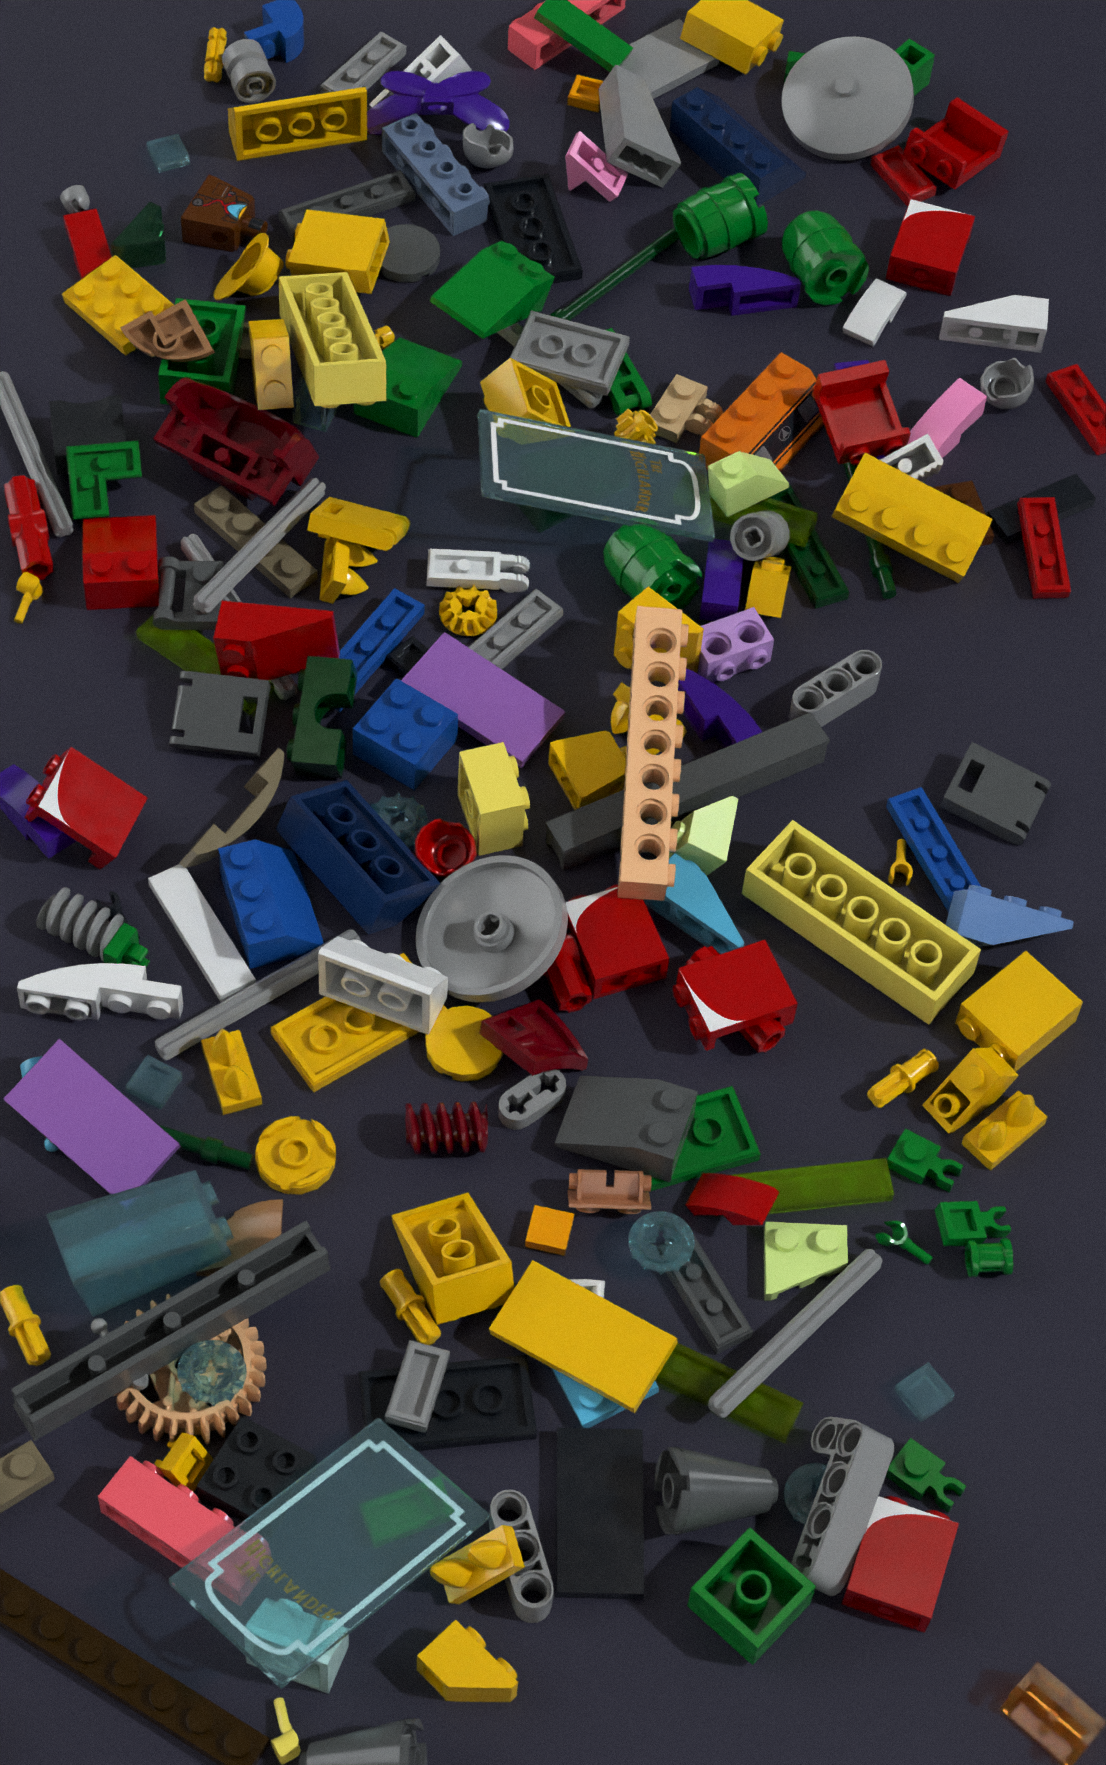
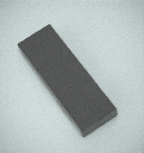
M688 1231L655 1247V1256L716 1355L752 1337V1328L692 1231Z

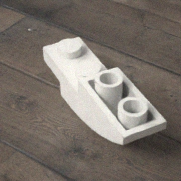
M98 963L58 968L21 980L17 986L20 1008L27 1009L35 1014H46L48 1012L66 1015L68 1018L78 1021L86 1019L99 1021L102 1007L109 1008L117 1013L131 1011L148 1014L156 1019H167L168 1017L180 1019L183 1009L182 987L147 981L146 966Z

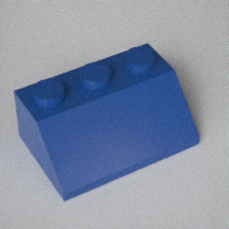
M256 839L218 848L220 876L249 969L301 957L324 944L294 851Z

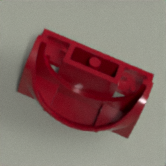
M188 377L177 381L164 398L172 410L153 438L157 445L186 459L192 469L251 501L256 496L274 506L290 482L300 487L302 486L319 458L311 442L304 437L299 429L267 410H258L257 405L212 386L196 382Z

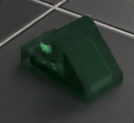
M149 202L112 242V257L114 255L118 256L132 269L159 265L167 261L165 240L161 237L164 230L161 206Z

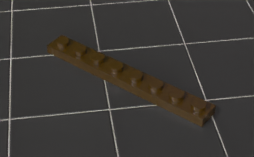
M0 1569V1626L216 1764L256 1765L270 1745V1738Z

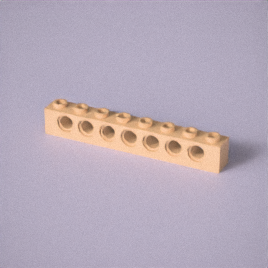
M637 606L618 881V897L664 901L667 887L674 888L676 864H669V852H676L678 830L670 827L671 817H678L679 794H673L672 790L673 782H680L681 759H674L675 748L682 747L683 725H676L677 714H683L685 691H678V680L685 681L687 658L680 657V647H687L688 625L682 624L681 609ZM654 648H663V649H665L667 652H666V653H658V652H655L653 649H654ZM660 681L663 682L665 686L657 687L652 685L650 682ZM656 714L664 719L655 721L648 716ZM655 748L660 750L662 754L652 755L646 750ZM656 783L661 788L652 790L645 787L644 784ZM652 817L659 823L650 825L643 822L642 819ZM643 852L653 853L657 858L653 860H646L642 858L639 854Z

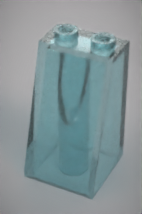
M196 1170L46 1214L73 1286L93 1317L232 1256L227 1241L234 1239L225 1216L217 1218L212 1207L219 1204L210 1180L202 1184Z

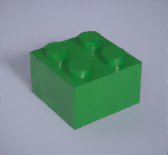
M749 1527L691 1588L687 1607L753 1665L810 1605L816 1586Z

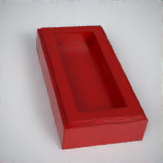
M898 145L872 156L870 164L872 168L907 207L910 199L922 202L935 196L937 187L913 161L903 155L904 150Z

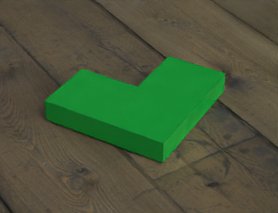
M128 441L66 447L73 520L110 517L106 481L142 478L139 442Z

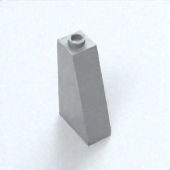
M615 65L598 88L606 161L663 188L681 165L680 158L644 78Z

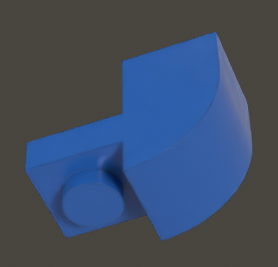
M276 0L262 5L263 26L244 32V39H253L259 42L267 59L281 55L286 63L292 61L301 53L304 47V18L301 8L295 0Z

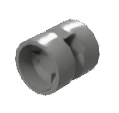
M253 39L237 40L224 50L222 63L239 100L245 103L260 102L274 91L276 79L259 42Z
M764 510L741 516L731 529L730 541L734 551L740 557L746 560L757 561L782 552L789 541L790 531L787 522L781 515L774 511Z

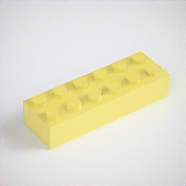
M339 272L279 277V315L281 319H284L290 344L314 406L336 408L340 404L351 403L368 406L377 401H386V360L348 273Z
M794 820L785 827L746 869L742 894L928 1025L974 974L981 952L980 948Z

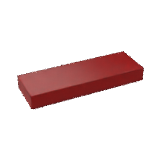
M1074 364L1048 373L1045 381L1095 454L1098 456L1106 453V404L1079 365Z
M1055 497L1020 498L1017 507L1033 599L1068 598L1071 588Z

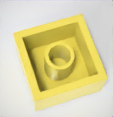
M504 742L459 752L458 797L470 833L476 840L478 856L523 846V832L528 830V819L525 810L530 809L529 795L525 786L519 787L517 778H519L518 764L514 755L508 756Z

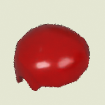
M438 818L420 829L415 839V854L432 875L438 878H447L459 868L475 861L477 856L476 840L461 823L448 822Z

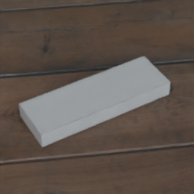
M379 32L320 85V94L366 87V90L369 89L406 55L407 46L387 34Z
M535 589L468 648L500 669H503L563 616V608L538 589Z

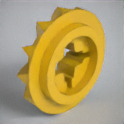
M458 585L454 592L446 591L443 601L440 602V620L448 630L462 636L480 635L495 624L497 619L496 600L490 597L488 590L479 591L475 585L470 589H463ZM462 605L465 607L475 605V612L468 610L462 613Z

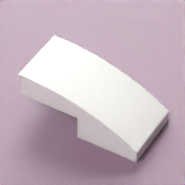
M876 278L851 312L843 326V333L874 347L887 322H892L907 293Z

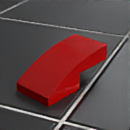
M97 209L63 215L64 226L73 249L74 261L81 279L112 258Z
M702 1173L685 1206L694 1215H724L732 1225H763L779 1191L775 1187L751 1179L726 1174Z

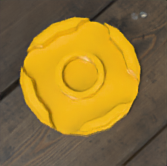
M468 1005L451 1007L439 1013L429 1035L426 1034L425 1036L426 1054L433 1068L443 1075L445 1073L452 1076L453 1080L461 1082L479 1080L491 1074L497 1067V1063L501 1060L503 1052L481 1036L479 1031L482 1020L493 1016L483 1009Z
M289 1116L274 1121L262 1131L255 1149V1165L259 1175L272 1189L284 1194L302 1195L317 1190L329 1180L335 1168L336 1145L332 1135L320 1122L311 1119L310 1122L300 1119L299 1116Z

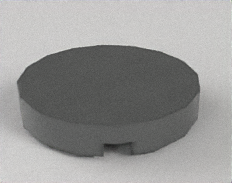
M399 224L387 228L390 243L380 269L382 270V275L398 282H416L422 280V276L428 273L430 276L436 271L440 263V244L434 234L423 227L413 224Z

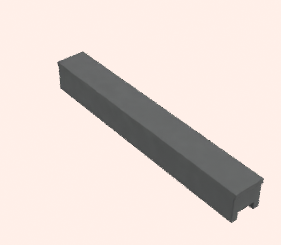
M810 712L682 765L680 782H673L672 793L679 794L678 817H671L672 825L676 821L683 820L695 810L730 796L739 798L824 762L827 744L830 742V739ZM656 783L644 784L645 787L652 790L661 788ZM624 790L545 822L547 828L545 843L555 851L563 871L621 847ZM652 817L642 819L646 824L654 825L658 823Z
M308 1222L300 1223L13 1387L11 1391L15 1403L13 1404L15 1411L33 1440H38L131 1386L133 1381L146 1374H152L330 1271L328 1251L324 1246H320L312 1234Z

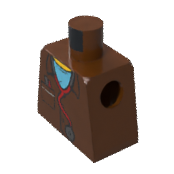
M212 175L207 176L181 216L183 242L229 252L236 251L245 236L254 238L260 233H266L268 228L267 221L255 217V199L252 195Z

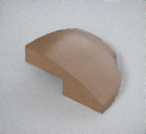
M186 299L154 316L152 311H149L120 327L126 338L138 350L151 357L156 356L171 360L172 362H189L215 353Z
M283 1199L261 1201L243 1207L234 1212V1215L219 1228H215L200 1252L196 1276H209L281 1235Z

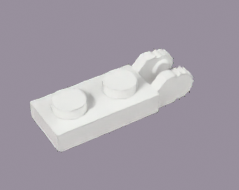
M430 548V550L428 549L427 586L457 588L460 585L462 588H471L475 585L477 589L499 590L500 588L506 593H522L528 590L529 580L523 573L526 574L530 562L527 560V557L501 554V552Z

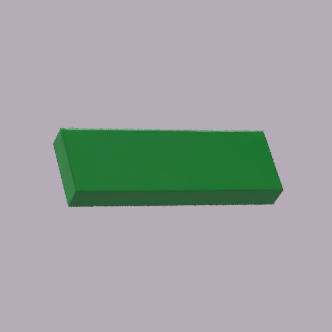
M546 0L534 16L540 23L609 72H611L615 65L621 66L633 50L632 46L568 0Z

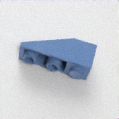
M969 885L967 890L954 891L946 921V926L975 946L996 945L1072 929L1074 923L1072 920L1062 918V911L1045 906H1039V909L1035 910L1026 907L1027 901L1024 899L1004 896L1002 900L992 897V890L977 885Z

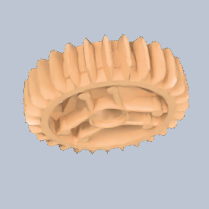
M170 1294L166 1295V1300L171 1298ZM154 1300L150 1302L151 1309L157 1306ZM137 1309L136 1317L143 1314L144 1312H142L140 1309ZM247 1318L184 1354L192 1355L199 1360L200 1364L194 1372H179L175 1367V1363L178 1360L176 1359L150 1374L149 1377L160 1398L155 1403L148 1401L132 1385L114 1395L117 1396L116 1403L119 1411L126 1410V1420L129 1424L138 1420V1429L141 1434H144L153 1427V1437L156 1442L160 1440L164 1433L169 1434L170 1442L177 1441L181 1433L184 1432L193 1436L201 1435L205 1443L209 1444L210 1432L216 1430L222 1438H225V1424L229 1422L236 1426L240 1420L238 1412L251 1416V1402L260 1401L261 1394L259 1388L265 1386L264 1371H266L267 1366L266 1358L263 1356L264 1345L262 1341H258V1330L256 1327H248L249 1319ZM230 1375L239 1379L233 1390L223 1400L211 1407L207 1405Z

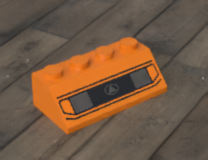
M781 352L701 436L698 465L708 470V465L741 451L770 459L778 470L781 471L824 424L813 394L817 379L810 368Z

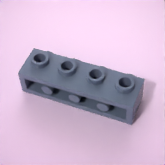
M417 113L382 127L383 154L398 171H402L411 187L452 236L487 221L490 200L486 190L476 184L471 178L468 169L458 163L453 157L450 148L446 144L443 145L435 136L432 127L428 123L425 124Z

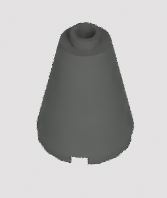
M667 1447L668 1450H663L660 1453L656 1465L654 1491H662L663 1506L655 1507L659 1525L665 1534L679 1535L766 1513L770 1510L772 1504L777 1502L778 1483L774 1477H771L768 1469L680 1447Z
M406 1718L311 1742L307 1752L301 1753L299 1765H427L426 1743H417L416 1731H424L423 1724L419 1718Z

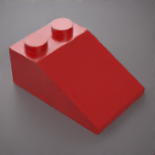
M156 515L83 519V584L87 610L158 606L160 585Z
M221 601L213 637L221 675L269 681L299 672L300 669H306L308 656L339 658L340 651L334 611Z

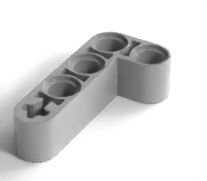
M830 1416L822 1419L812 1433V1449L829 1458L791 1564L816 1586V1590L828 1596H834L844 1588L849 1578L863 1535L865 1534L892 1460L894 1443L891 1438L856 1420Z

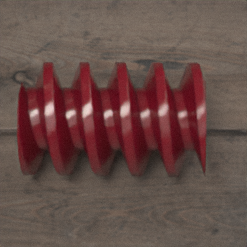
M443 1102L437 1104L434 1114H431L427 1103H422L418 1115H415L411 1103H406V1146L407 1143H411L414 1153L419 1155L423 1144L427 1143L431 1154H436L440 1142H443L447 1153L452 1154L456 1142H460L463 1152L469 1153L472 1142L476 1141L480 1153H485L488 1145L487 1103L483 1113H480L477 1103L470 1102L467 1113H464L460 1102H455L450 1114H448Z

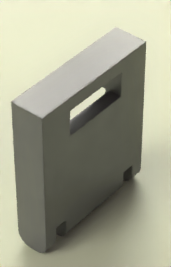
M180 671L179 680L184 683H191L192 686H178L171 731L184 733V737L171 736L169 746L179 749L260 758L271 687L269 681ZM244 698L247 703L257 704L253 734L239 733Z
M971 742L939 807L1012 844L1022 845L1051 783L1046 778ZM965 771L967 774L978 779L972 793L958 787Z

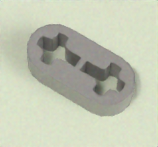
M557 1069L533 1076L529 1075L507 1090L500 1097L498 1104V1118L501 1123L509 1129L520 1130L557 1107L565 1097L566 1079L564 1075ZM541 1083L547 1086L555 1084V1092L552 1093L547 1089L540 1093ZM513 1104L517 1108L524 1104L523 1114L520 1115L517 1111L509 1113V1105Z

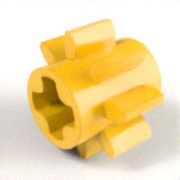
M628 408L616 418L618 424L616 425L617 430L614 431V436L617 442L651 448L656 443L653 438L656 437L655 432L658 430V427L651 415L645 410H640L639 412L635 410L632 412ZM621 446V447H622L623 449H625L627 452H630V451H633V450L636 452V451L639 450V449H634V448H629V447Z

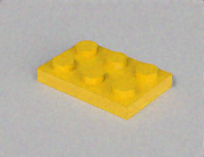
M116 255L62 293L65 303L125 356L135 350L136 347L126 338L120 327L149 311H152L154 316L174 306L171 301Z

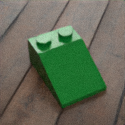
M500 241L482 249L432 295L430 302L484 339L528 318L530 311L541 312L555 277L545 271L541 264L531 261L518 252L517 248L512 244Z
M176 298L175 304L183 301L184 299ZM186 299L215 353L189 362H172L162 358L158 374L160 404L169 405L164 398L177 381L185 377L234 395L246 311L244 305Z
M399 337L382 351L386 360V401H377L368 406L354 403V414L418 438L460 370L462 361Z

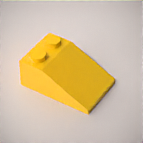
M469 1193L391 1215L392 1223L420 1294L426 1300L425 1305L437 1325L448 1321H455L461 1317L487 1309H494L505 1304L514 1290L512 1261Z

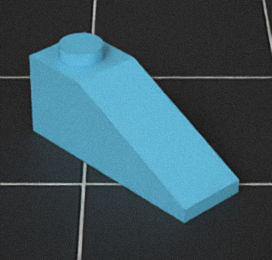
M674 853L669 858V864H676L674 888L667 887L664 901L644 899L645 904L704 946H713L719 954L744 947L742 937L706 874L693 861L685 860Z

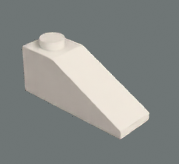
M440 35L403 72H410L424 77L433 83H439L448 77L462 72H469L472 69L460 54ZM385 88L369 105L373 107L394 93Z
M1011 295L945 311L939 340L1041 353L1047 332L1049 299Z

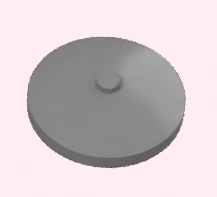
M856 36L832 39L812 48L790 70L782 91V110L786 125L793 138L807 151L822 158L839 161L855 160L870 156L892 143L908 123L914 104V88L911 75L899 54L879 41Z
M499 855L473 861L445 878L426 901L416 928V949L422 967H432L442 975L447 976V994L457 999L470 1002H492L513 996L537 981L558 956L565 940L568 924V913L564 896L551 876L542 867L527 859Z

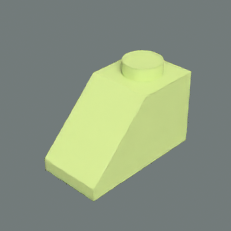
M738 451L708 465L709 494L727 517L789 488V482L774 463L767 458Z
M734 796L727 797L693 811L681 821H676L671 827L678 830L676 852H669V858L676 853L685 860L693 861L706 876L727 861L738 798Z

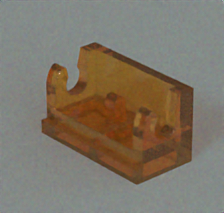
M1038 1661L1008 1695L1009 1698L1000 1708V1711L1061 1765H1074L1098 1738L1106 1725V1721Z

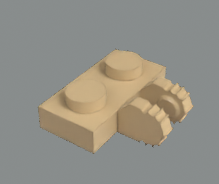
M676 374L650 415L658 427L655 434L677 443L685 430L702 436L713 425V422L723 414L722 407L716 404V402L713 403L711 400L705 399L707 396V386Z

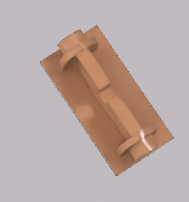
M577 1169V1173H569V1189L574 1190H568L569 1207H574L580 1212L596 1213L601 1208L617 1209L618 1212L624 1214H637L641 1212V1209L651 1210L649 1192H651V1175H644L643 1171L614 1170V1185H606V1170Z

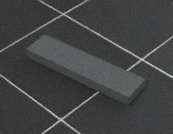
M399 170L279 210V220L294 242L296 226L298 223H302L307 209L368 217L415 201V191L402 171Z

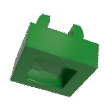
M126 923L121 925L103 950L104 963L131 964L146 967L150 963V960L145 958L149 952L148 949L139 944L137 929Z

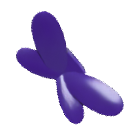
M391 71L381 77V85L394 94L379 102L367 112V133L382 135V127L415 113L418 116L454 115L467 125L474 123L479 131L486 129L489 124H492L497 130L507 131L509 129V118L499 106L478 94L491 83L490 77L484 72H462L448 77L439 83H433L424 77L410 72Z

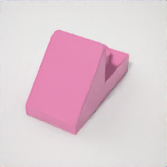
M581 131L576 133L565 156L568 189L571 191L586 181L605 199L611 202L619 196L628 173L606 161V154Z

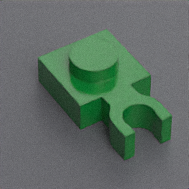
M906 1128L887 1158L885 1165L887 1168L920 1185L925 1177L928 1176L935 1181L939 1188L949 1193L954 1181L946 1178L943 1173L951 1172L959 1177L963 1168L962 1164L952 1159L944 1160L939 1158L941 1146Z
M978 1201L940 1202L934 1209L943 1246H965L967 1240H975L976 1244H982L987 1238L986 1234L992 1238H1005L1011 1231L1010 1225L1001 1226L994 1221V1219H1001L1006 1213L1005 1206L992 1207L987 1212H980Z
M912 1438L908 1440L889 1465L886 1473L887 1478L919 1501L927 1491L933 1495L936 1504L948 1513L952 1509L954 1502L947 1498L943 1491L947 1489L952 1490L961 1497L966 1488V1485L956 1478L945 1477L940 1474L945 1466V1462Z

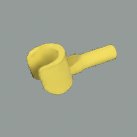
M276 1698L273 1703L282 1735L270 1740V1743L280 1764H285L298 1757L301 1749L298 1736L289 1722L284 1698Z

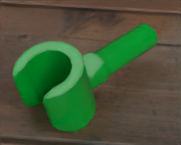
M884 1221V1224L892 1229V1238L883 1232L876 1233L875 1235L876 1240L881 1245H899L926 1265L933 1258L907 1237V1228L901 1221Z

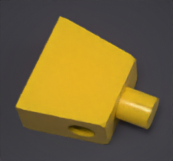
M605 730L550 742L548 764L574 810L624 790L627 745L619 748L611 733Z

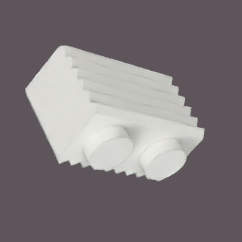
M928 434L880 459V461L903 473L925 482L927 477L932 478L933 474L938 475L943 464V459Z

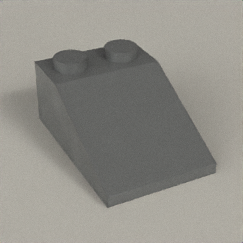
M580 1076L554 1146L632 1171H643L645 1175H651V1177L671 1182L695 1114L698 1091L659 1079Z

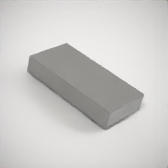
M409 1340L385 1414V1422L426 1433L450 1358V1351Z

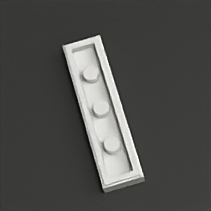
M178 864L148 878L149 887L220 1002L256 983L255 977L187 868Z

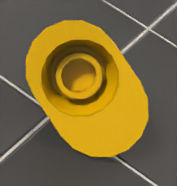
M260 233L250 241L240 258L220 280L213 295L216 301L229 297L237 290L251 296L261 295L273 286L284 267V262L268 247L269 236L266 233Z

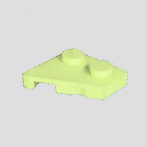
M765 1222L764 1301L774 1300L781 1292L796 1286L799 1289L814 1283L819 1277L832 1276L847 1267V1225Z

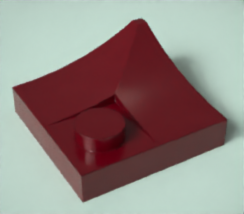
M540 999L482 1020L479 1034L532 1076L554 1069L565 1068L583 1071L587 1068L588 1057L565 1023Z

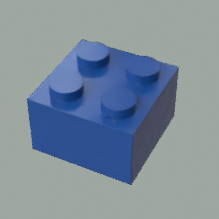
M396 678L353 727V755L415 791L457 741L458 714Z

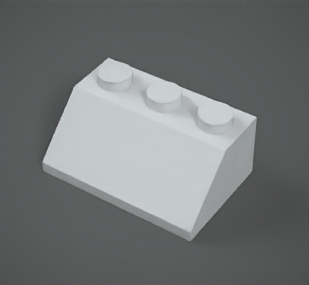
M339 936L322 946L318 953L319 994L429 1035L447 999V976L442 975L432 967L422 968L406 962L397 954H385L369 948L359 940H347Z

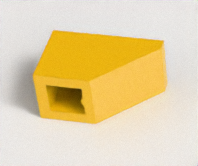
M771 556L764 558L762 561H755L745 610L754 607L758 614L781 618L791 566L784 565V559Z
M992 1047L973 1048L922 1106L950 1134L993 1105L1019 1075Z
M457 1620L453 1621L417 1655V1671L446 1701L511 1702L517 1696L518 1681L516 1678L518 1676L513 1667L501 1657L496 1660L485 1649L486 1643L481 1635L470 1626L465 1629Z

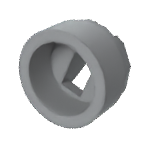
M82 185L68 187L60 195L64 208L70 214L89 208V196Z

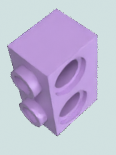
M754 607L701 626L704 631L698 674L710 682L728 680L734 674L748 669L761 668L771 661L774 638Z

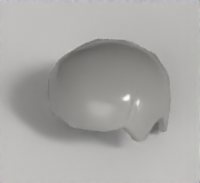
M474 123L469 124L463 129L464 155L474 166L481 168L498 167L507 163L513 155V138L506 131L497 130L492 124H489L486 129L479 131Z
M1017 358L997 361L986 367L980 378L981 392L987 396L986 401L992 406L999 409H1015L1024 404L1033 391V369L1031 365H1022Z

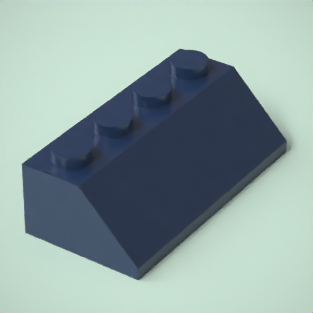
M696 87L672 101L669 130L723 178L737 173H743L748 177L759 193L758 196L754 197L757 206L806 177V172L719 96Z
M348 780L291 796L276 827V831L368 935L397 925L425 901L441 884Z

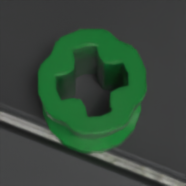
M1003 1238L1000 1240V1243L976 1244L975 1240H967L965 1244V1264L969 1277H977L979 1272L1002 1271L1004 1275H1011L1013 1272V1249L1010 1239Z

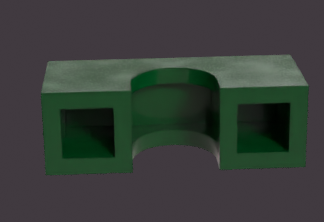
M308 656L306 669H300L298 689L302 691L300 704H295L293 709V726H296L295 739H289L287 747V760L291 761L297 775L342 779L347 742L342 730L328 729L321 726L320 723L322 717L334 708H353L358 674L352 659Z

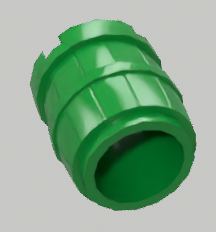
M743 173L727 176L721 183L700 189L696 194L680 202L673 211L674 228L679 235L682 246L692 258L707 259L723 252L727 253L744 241L754 240L767 232L768 221L764 205L759 208L757 207L754 197L758 196L759 193L750 179Z
M818 210L808 211L798 215L784 230L782 237L784 256L789 263L791 271L801 280L804 290L815 303L821 305L838 304L842 302L841 296L846 295L849 291L854 295L866 281L869 265L865 260V255L852 242V237L832 215Z
M643 520L631 521L615 531L606 543L603 551L605 567L622 592L629 595L632 599L649 586L677 609L682 610L697 594L700 586L696 583L698 575L702 578V571L689 556L681 552L673 538L666 535L654 523Z

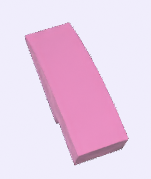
M957 379L910 431L911 436L908 444L928 434L943 458L959 444L961 434L983 415L987 396L963 379Z

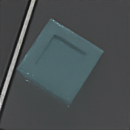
M178 133L146 142L147 151L158 173L190 165V156Z
M147 1055L126 1084V1089L128 1093L162 1109L183 1079L182 1072Z
M929 1362L899 1382L894 1390L920 1422H923L944 1407L955 1396L954 1391Z

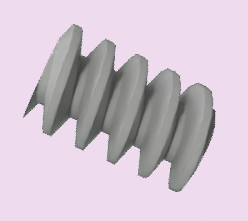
M63 887L57 895L51 896L42 906L36 921L37 928L40 930L47 929L50 935L54 937L60 936L61 940L66 943L73 942L76 948L80 950L87 949L88 954L93 957L100 956L101 960L104 961L103 950L123 924L124 917L121 914H117L111 921H108L110 917L109 908H102L96 915L97 903L95 901H89L82 908L84 896L78 893L69 901L70 889Z

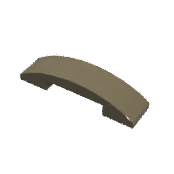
M278 748L244 786L255 796L250 804L225 833L213 824L179 862L182 867L196 866L218 856V848L233 845L260 818L271 802L281 778L284 763V752Z

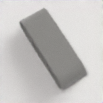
M870 650L856 651L799 686L792 695L788 720L791 721L811 712L822 727L872 696L877 690L882 669V660L879 655Z
M503 1490L493 1497L490 1504L489 1529L491 1532L501 1525L512 1526L519 1549L527 1551L532 1556L530 1560L524 1562L525 1568L504 1580L516 1615L522 1621L537 1623L544 1620L550 1613L554 1593L553 1582L526 1497L516 1490ZM504 1510H512L519 1515V1518L515 1521L507 1522L502 1520L498 1514ZM528 1590H535L540 1592L544 1599L538 1603H530L522 1597V1594Z

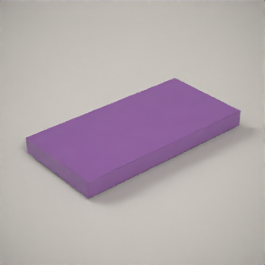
M445 632L401 680L458 714V727L485 745L504 742L508 756L514 755L520 768L525 765L565 716L563 709Z
M60 1039L4 1097V1101L124 1207L132 1201L181 1147L175 1139Z

